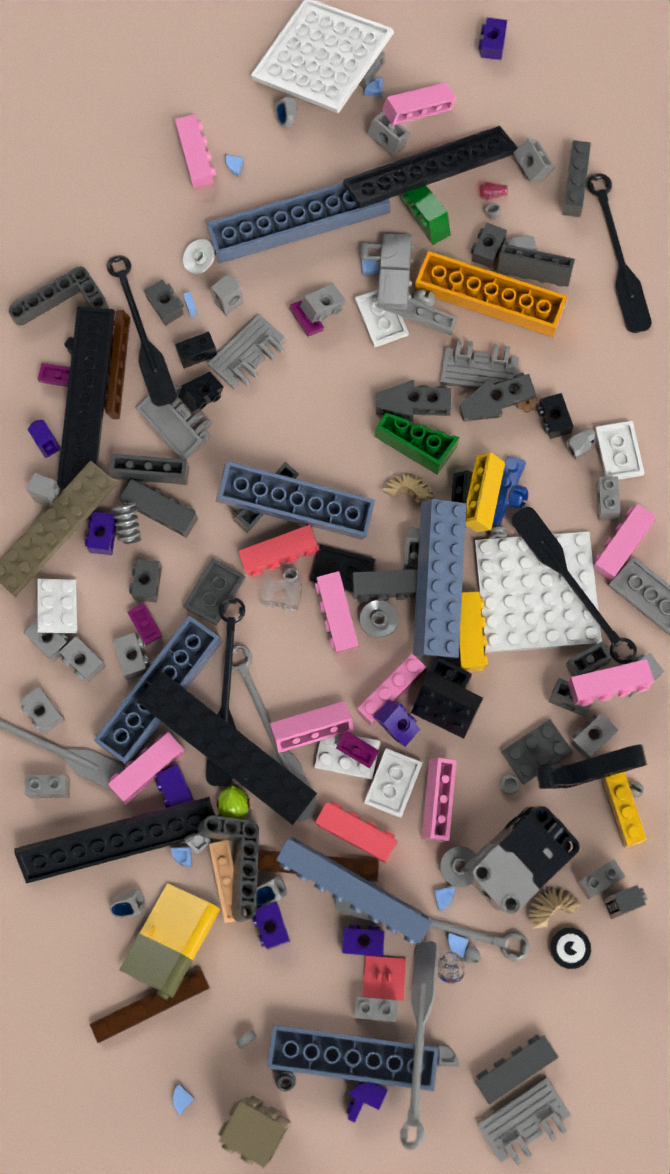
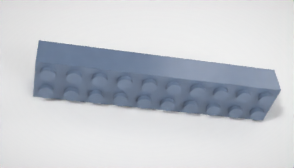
M342 182L207 222V227L218 263L221 264L390 213V200L386 199L359 208Z

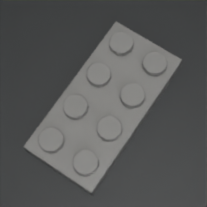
M633 557L613 579L609 587L665 633L670 635V585L637 558Z

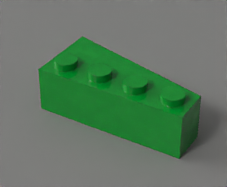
M427 186L399 195L432 245L451 235L448 211Z
M385 413L377 424L374 436L437 475L457 448L460 438L455 435L453 437L446 435L440 430L428 429L422 424L410 423L407 419Z

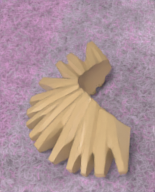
M408 473L407 476L402 474V479L399 476H395L396 481L389 480V483H386V486L389 488L383 489V492L391 497L404 493L417 503L433 498V492L430 491L431 488H425L428 483L420 484L423 479H418V476L413 479L414 474L409 477Z
M552 888V892L550 889H547L548 894L543 891L544 895L539 893V897L536 896L535 900L540 905L531 904L536 909L530 910V913H532L529 915L532 918L530 923H536L532 926V929L547 927L549 919L557 909H562L572 914L581 903L571 904L575 899V896L569 898L571 893L562 898V889H560L558 897L554 888Z

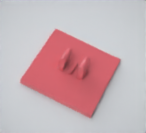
M365 956L363 997L404 1001L406 959Z

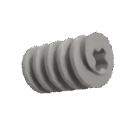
M135 502L120 504L112 509V511L118 512L113 517L120 520L115 523V526L121 527L116 533L122 534L117 540L123 541L124 544L141 541V538L137 537L140 535V531L137 530L139 523L135 522L138 520V516L133 515L137 512V509L133 507L136 505Z

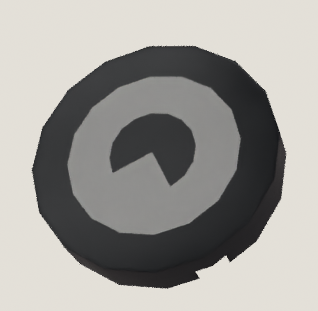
M564 928L558 931L552 938L550 952L554 961L561 967L577 969L589 960L591 943L587 935L581 930Z

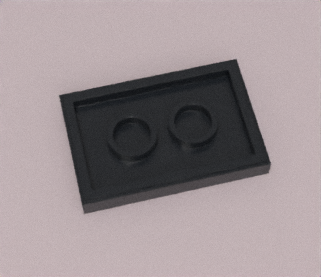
M320 545L310 582L318 583L317 577L339 571L344 590L352 593V573L372 572L375 559Z

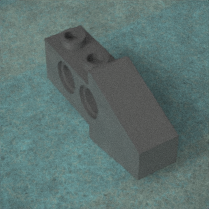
M519 373L513 376L514 379L496 381V385H493L491 378L460 404L464 422L500 418L503 415L501 409L534 399L536 392L530 374L524 375V373ZM516 386L519 392L511 394L509 387ZM493 392H499L501 394V398L499 400H494L491 398V394Z
M414 380L376 393V414L384 416L385 413L407 419L409 422H413V415L450 416L451 388L446 386L430 388L426 385L414 387ZM416 397L418 400L412 402L409 398ZM433 397L436 399V401L430 402L428 401V399Z

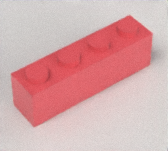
M307 525L238 552L247 575L255 577L261 575L262 571L267 569L275 570L286 562L294 563L302 556L310 557L320 549L312 527Z
M333 801L331 804L326 802L315 822L316 826L376 859L387 863L397 844V840L394 839L395 835L387 830L384 833L377 829L378 826L368 820L366 823L359 820L360 816L352 811L349 814L342 810L343 807Z

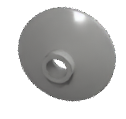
M375 600L368 603L362 609L360 624L364 632L369 636L384 638L395 631L398 625V613L389 602ZM381 618L383 622L378 624L375 620Z
M464 846L453 847L446 851L440 863L443 878L449 884L456 887H466L472 884L464 875V867L475 857L476 853ZM457 863L462 864L463 868L461 870L456 869Z

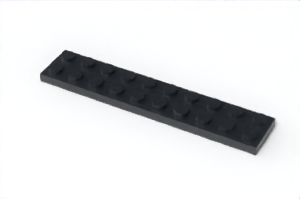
M497 126L343 179V186L358 207L363 208L514 155L513 153L518 147L502 127Z
M77 307L57 485L62 490L70 484L90 461L98 466L115 316L114 309Z
M163 671L137 701L138 704L291 825L297 821L317 795L313 789Z
M209 796L14 848V854L27 884L185 842L184 838L191 834L199 833L198 824L209 816H215V812ZM207 823L208 829L212 831V825Z

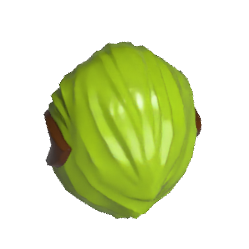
M235 785L224 789L217 800V809L221 817L242 819L247 815L250 808V798H248L246 792Z

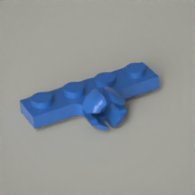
M507 456L505 460L492 527L500 526L508 507L520 509L526 504L522 500L527 501L529 492L526 487L518 485L526 465L525 460Z

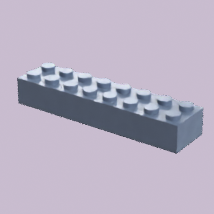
M227 461L223 467L215 502L303 525H310L311 527L362 540L367 537L375 500Z
M429 499L421 502L414 656L433 658L438 656L443 659L459 658L466 503Z
M188 616L94 741L125 765L129 761L134 760L162 723L138 704L137 701L162 671L187 690L222 644L221 638L194 618Z
M294 837L288 838L276 859L280 862L279 866L283 869L296 871V876L306 882L308 880L313 881L317 889L323 892L326 890L333 893L332 897L342 903L344 900L351 904L350 908L359 913L361 911L369 914L368 918L375 923L383 922L386 924L387 930L394 934L400 932L404 935V939L413 945L416 942L418 944L421 943L432 923V918Z
M273 1025L267 1068L412 1088L415 1044ZM423 1045L421 1090L434 1091L438 1047Z

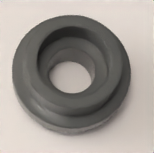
M281 1071L276 1075L275 1084L281 1091L287 1092L295 1086L296 1077L291 1071Z

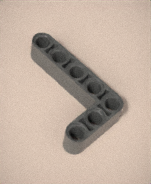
M78 266L12 304L9 308V314L16 325L22 326L79 292L90 308L109 309L104 295L84 267Z
M209 816L198 824V832L202 837L235 841L232 917L237 922H244L253 918L256 913L259 826L252 820ZM207 823L212 825V831L208 829ZM226 825L231 828V833L226 830ZM245 827L249 829L250 835L246 834ZM244 847L248 849L249 855L245 854ZM243 867L247 868L248 875L244 874ZM242 887L246 888L247 896L243 894ZM242 907L246 910V916L241 912Z

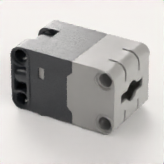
M526 807L465 865L464 875L496 910L513 914L578 853L580 844L567 827L547 807Z

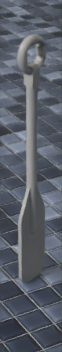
M244 645L233 646V653L243 649L245 658H248L246 663L239 664L238 667L232 666V670L240 671L274 747V760L310 787L298 759L288 750L281 753L277 751L271 733V721L247 668L252 659L250 650ZM315 797L297 821H305L317 815L319 805Z
M0 720L1 729L62 756L77 775L111 790L108 786L110 778L114 774H120L125 770L124 765L91 750L63 749Z
M338 900L335 901L336 909L339 912L372 921L368 918L369 914L364 911L359 913L350 908L351 904L344 900L343 903ZM432 919L430 925L432 928L499 946L504 956L511 961L522 960L529 952L528 939L518 932H512L504 938H499ZM513 936L514 939L519 941L522 938L525 942L521 950L524 954L520 957H517V954H508L505 948L508 947L509 941L507 939Z
M433 941L420 943L416 947L411 993V1005L417 1024L410 1109H408L407 1122L403 1125L400 1132L401 1143L408 1150L417 1149L424 1139V1127L419 1121L420 1110L418 1109L425 1023L434 1003L438 945ZM410 1126L418 1128L415 1142H407Z

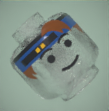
M455 952L443 954L438 960L439 978L449 984L462 980L464 977V959Z

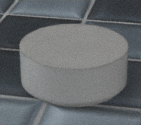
M507 774L501 779L500 788L505 794L513 795L520 788V780L513 774Z
M252 1030L237 1040L236 1044L239 1048H243L256 1039L257 1036Z

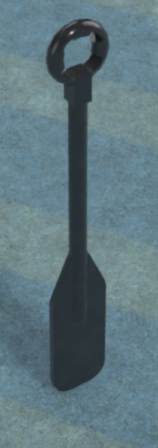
M604 174L592 175L588 180L587 188L591 194L599 197L619 265L615 289L626 328L631 333L647 331L650 329L652 321L642 285L637 276L625 263L608 203L607 194L612 189V181ZM604 179L608 189L599 190V192L595 191L592 181Z
M117 255L108 261L107 271L113 277L120 279L141 340L139 366L150 399L155 406L171 404L176 400L177 395L164 356L147 338L126 276L131 271V262L127 257ZM123 260L127 269L118 271V273L114 272L113 265L111 264Z
M524 507L516 512L511 519L513 527L542 564L564 577L606 633L607 638L611 642L610 655L612 659L620 664L632 662L637 655L635 643L628 638H619L570 574L561 544L537 512L531 507ZM622 642L628 643L627 646L630 650L633 649V655L629 654L625 657V660L619 659L620 656L617 652H614V646L617 647Z
M231 597L225 599L219 607V615L222 620L227 622L222 702L217 715L236 729L229 709L235 624L243 619L246 609L240 599ZM238 602L241 605L239 607L240 616L237 619L235 617H228V619L224 617L223 614L226 613L224 605L226 603L236 604ZM207 758V782L212 786L219 787L231 785L233 778Z

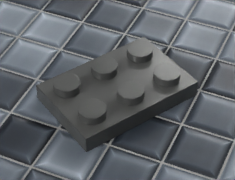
M212 558L183 607L217 626L221 620L219 615L220 604L227 598L235 597L246 577ZM230 602L224 605L226 607V610L230 605Z
M551 719L501 751L523 785L537 777L536 768L555 765L573 752Z

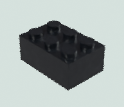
M430 672L421 686L411 713L464 739L473 723L483 697Z

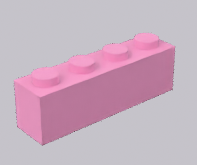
M445 82L413 91H406L397 95H390L386 98L382 110L393 126L451 111L456 97Z
M195 114L175 119L193 188L196 189L214 184L213 177L216 174L214 166L209 165V161L212 160L209 150L206 151L204 147L207 146L205 135L201 136L200 131H203L201 120L197 121Z
M639 504L634 509L630 508L625 515L627 520L624 524L619 523L614 531L617 533L613 539L609 537L604 545L606 549L603 554L599 552L593 560L595 563L594 570L610 581H613L657 517Z
M339 571L317 577L318 583H315L317 594L322 596L323 601L319 603L322 613L326 612L327 620H324L327 631H331L332 638L329 639L332 650L336 649L338 654L360 648Z
M411 654L357 708L358 714L370 726H373L377 722L374 719L376 713L388 700L396 703L426 672V666Z
M646 659L571 677L568 686L574 705L581 704V706H587L599 699L601 702H604L616 695L624 697L637 690L639 693L645 692L650 689L649 687L654 683V679Z
M345 701L270 723L272 737L278 753L337 736L345 731L350 732L354 730L352 717Z
M169 732L165 735H159L154 741L155 744L150 748H144L139 754L140 757L135 761H129L125 765L124 771L120 774L116 773L110 778L109 788L124 805L129 803L157 778L156 774L166 770L185 753L183 747Z
M444 758L429 760L421 839L439 842L449 841L456 760Z

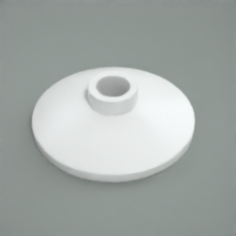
M205 239L192 242L186 248L183 255L185 269L193 274L206 271L213 263L215 257L214 246Z

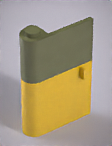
M167 883L119 970L158 990V996L166 1000L169 997L173 998L220 909L199 897Z

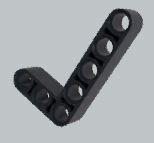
M638 744L569 765L538 767L535 771L540 789H565L646 766L647 761L643 745Z

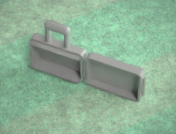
M384 233L382 235V244H362L361 259L363 261H380L377 307L380 309L406 310L408 308V300L411 299V295L408 294L409 286L412 285V281L409 280L410 263H413L411 250L414 249V245L411 244L412 236L410 234ZM369 248L381 249V256H368Z

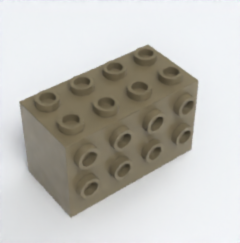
M247 1097L235 1102L229 1112V1115L232 1116L231 1119L223 1123L218 1133L221 1136L219 1142L222 1143L221 1147L230 1153L236 1151L241 1154L240 1158L251 1165L255 1162L265 1168L274 1156L291 1122L280 1116L281 1112L276 1108L262 1106L263 1101L257 1097Z

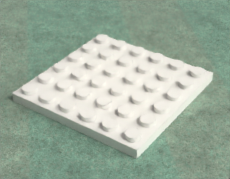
M304 0L253 71L251 78L253 81L339 113L394 34L393 29L315 0Z
M590 533L553 534L563 548L568 571L598 610ZM522 537L475 540L480 597L484 598V609H481V615L485 616V628H483V635H486L487 646H484L485 653L596 645L602 641L600 625L564 577L542 564Z

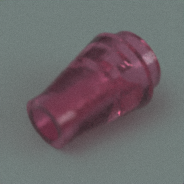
M486 182L481 184L480 187L481 198L486 199V201L507 196L508 194L507 185Z

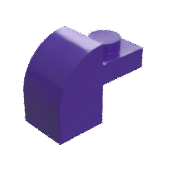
M363 1082L355 1086L349 1094L356 1101H351L347 1108L348 1120L356 1122L364 1103L379 1110L388 1089L370 1082Z

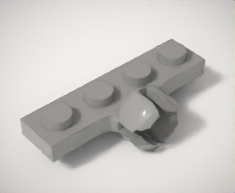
M427 289L417 290L413 299L408 300V308L406 310L383 309L448 335L452 334L457 320L456 316L434 307L436 297L432 291H429L428 298L424 297Z

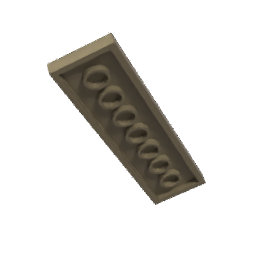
M90 461L0 559V584L16 597L118 484Z

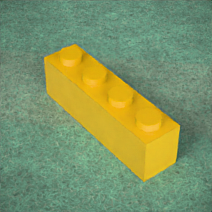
M491 452L476 456L466 502L465 525L476 533L492 529L505 462Z
M480 591L462 592L459 657L460 668L468 672L484 671L485 665H488V654H484L487 638L482 633V628H485V616H481V609H484V598L480 597Z
M625 772L602 778L624 848L643 843L647 838Z

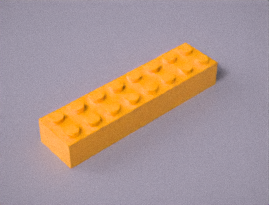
M430 251L426 254L415 282V292L419 289H427L426 296H428L429 291H432L438 300L550 337L555 335L567 300L566 295Z

